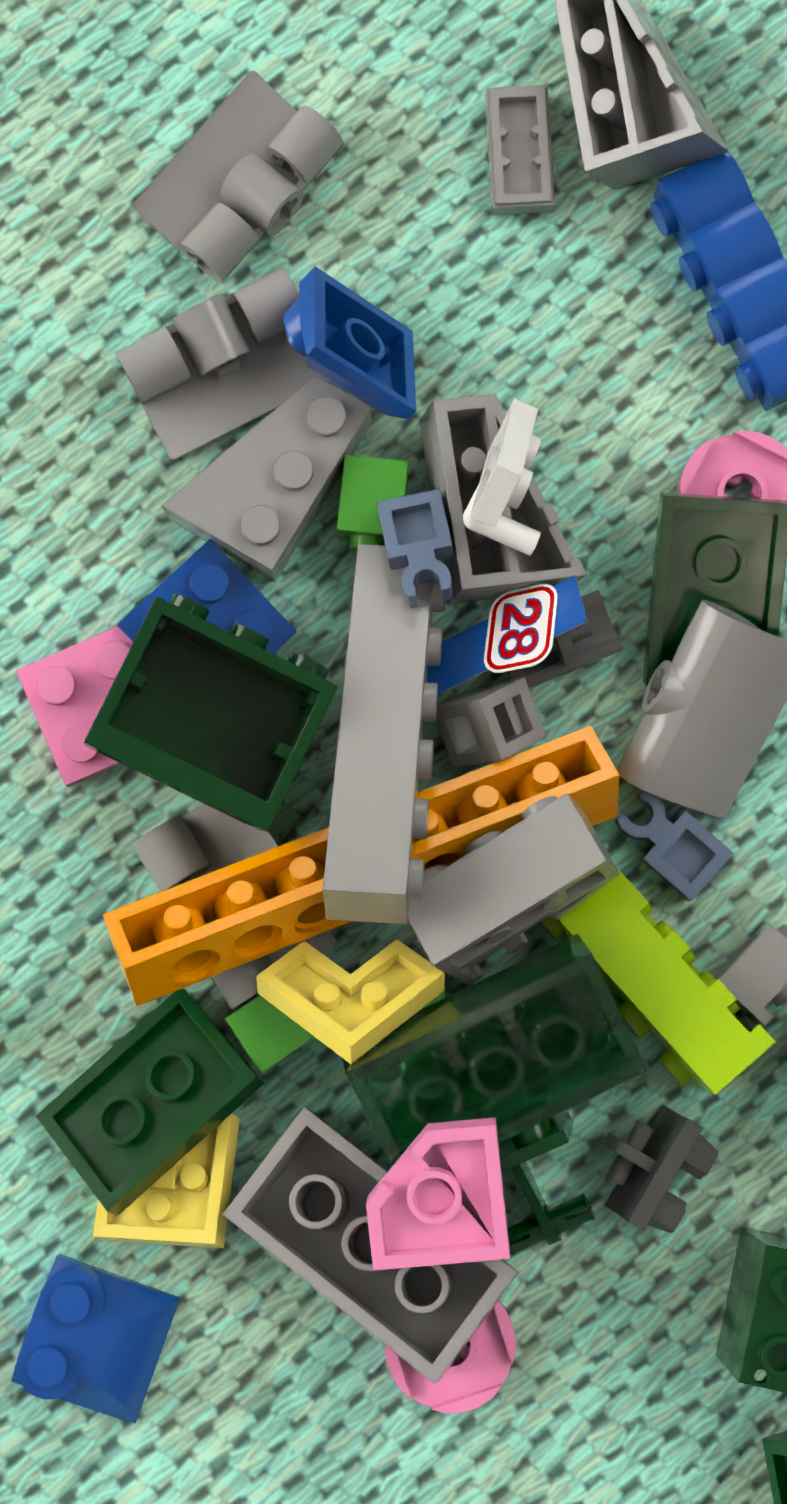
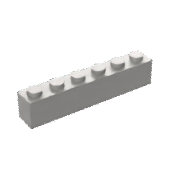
M358 544L323 880V898L326 920L407 924L409 899L422 900L424 859H413L414 838L427 839L429 799L418 798L419 779H432L434 741L422 739L424 722H436L438 683H427L428 666H440L442 628L431 626L433 612H444L446 601L443 600L440 585L435 581L427 580L420 583L416 589L418 607L410 608L405 600L401 583L406 567L395 570L390 569L385 545Z

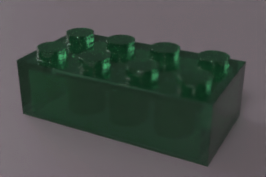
M578 933L419 1010L354 1063L350 1064L342 1058L345 1074L392 1166L428 1123L496 1117L498 1142L500 1143L647 1071L598 965Z

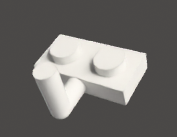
M514 398L488 449L480 482L464 511L463 522L468 529L531 556L541 532L502 515L506 505L517 509L521 504L533 476V472L529 468L541 443V438L532 434L538 409Z

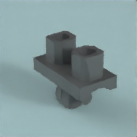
M599 590L581 597L587 622L554 637L549 655L539 664L507 671L510 681L525 677L528 688L531 689L623 650L622 643L609 619Z
M662 1105L650 1127L638 1120L625 1142L611 1133H608L602 1144L618 1153L605 1175L617 1184L604 1205L643 1231L648 1225L672 1233L686 1212L687 1202L667 1191L680 1168L700 1180L710 1171L718 1157V1150L700 1134L703 1127Z

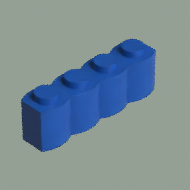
M726 152L708 159L696 161L658 180L654 192L655 201L650 203L651 213L661 234L664 237L673 234L684 255L678 258V262L687 285L692 291L702 289L710 303L712 310L707 312V320L715 339L721 346L730 343L738 357L740 365L735 367V374L743 393L750 401L758 398L764 410L768 411L787 401V261L782 255L768 221L754 202L745 177L731 153Z

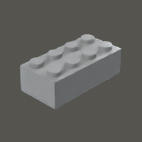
M303 1107L222 1215L432 1383L436 1384L441 1380L519 1274V1271L504 1259L373 1271L366 1201L369 1193L389 1170L314 1111Z

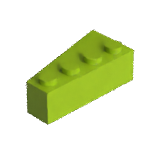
M619 869L620 875L561 919L553 920L550 915L539 922L554 940L565 934L581 953L573 959V962L595 988L599 989L607 982L623 1001L615 1011L640 1039L648 1032L651 1033L666 1051L658 1058V1061L682 1088L692 1081L698 1089L716 1095L776 1043L760 1024L754 1029H748L735 1014L739 1010L736 1004L737 998L719 979L716 980L706 970L699 973L692 964L696 958L691 952V948L664 921L661 920L659 923L654 921L649 915L653 910L650 903Z

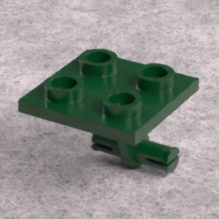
M550 1108L537 1111L517 1121L514 1124L516 1130L510 1133L509 1137L498 1141L502 1172L511 1168L535 1214L534 1217L508 1228L509 1241L514 1240L509 1243L512 1256L544 1240L549 1245H552L562 1240L561 1233L590 1220H595L591 1206L588 1207L589 1201L585 1194H581V1196L550 1209L545 1203L526 1162L569 1143L573 1127V1120L569 1111L554 1117Z

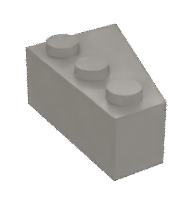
M555 0L586 173L615 190L685 167L696 161L729 152L643 0Z
M315 375L163 503L162 507L168 520L206 542L211 539L226 554L276 582L342 474L345 454H354L372 424L371 407Z
M496 394L433 400L419 421L430 490L440 489L454 557L441 559V562L450 571L453 585V596L451 600H447V604L497 599L505 592L538 584L555 586L576 575L578 583L587 575L579 558L573 557L557 525V522L560 520L551 502L546 503L533 476L519 507L515 509L506 505L502 513L505 517L541 532L531 556L474 532L465 526L463 522L464 511L480 482L488 449L506 416Z
M567 793L559 798L557 796H548L533 803L523 812L522 817L524 820L503 833L496 830L478 837L466 848L467 855L447 867L437 865L424 871L422 900L409 899L408 921L434 967L471 986L484 976L478 964L503 945L508 954L515 953L528 943L523 933L524 931L550 915L553 920L561 919L620 875L583 809Z

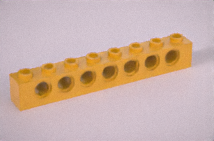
M590 725L510 756L502 761H497L418 792V798L429 799L427 839L414 838L413 859H424V871L437 865L447 867L467 855L466 848L475 839L491 831L498 830L503 833L524 820L522 814L529 806L548 796H557L559 798L567 793L583 809L592 826L617 817L619 773ZM329 827L102 914L136 1006L351 922L326 920L323 880Z

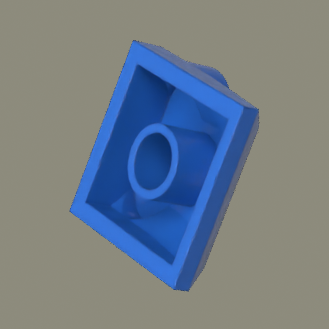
M315 266L299 282V299L284 313L286 337L290 345L298 353L306 357L308 368L371 408L388 416L409 419L416 412L413 331Z
M57 1255L42 1288L21 1345L11 1382L22 1385L27 1392L37 1398H59L103 1414L136 1423L180 1297L65 1255Z

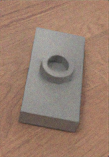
M548 85L486 88L485 106L492 215L554 212L555 194Z

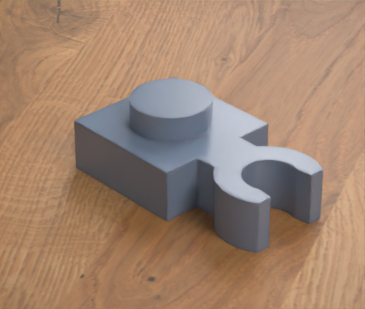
M440 489L376 502L390 569L395 570L406 567L401 583L404 597L409 607H418L416 589L420 583L427 580L435 581L440 585L444 601L451 600L453 596L451 574L447 566L439 561L454 557Z
M643 790L637 798L649 808L650 819L648 823L643 826L635 825L623 814L615 820V823L625 836L632 839H646L652 845L641 860L685 900L691 902L734 853L687 811L682 812L672 824L665 817V807L661 799Z

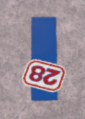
M576 575L555 586L538 584L511 590L499 596L490 609L488 619L442 641L440 666H428L427 683H438V694L487 670L494 673H502L532 667L542 662L552 649L554 637L587 622Z

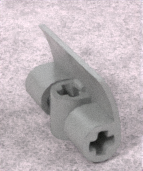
M250 71L134 201L133 206L135 211L162 237L216 282L222 283L265 234L269 236L278 234L291 220L301 206L305 188L343 147L344 142L337 130L321 114L308 106H302L297 112L256 71Z
M283 267L225 297L223 294H219L187 309L172 319L174 323L115 352L170 459L175 460L276 409L315 375L327 382L329 381L308 368L306 357L298 353L287 340L283 319L284 313L299 299V293Z
M702 599L676 650L672 662L664 660L650 678L642 702V710L646 714L641 719L616 769L619 776L637 788L701 813L724 818L787 700V640L758 629L746 618L721 605Z
M205 804L184 817L179 815L164 822L143 835L132 845L160 892L278 847L269 830L268 832L259 831ZM330 930L304 940L322 954L336 945V939ZM301 942L213 976L212 978L231 1009H235L258 995L256 976Z

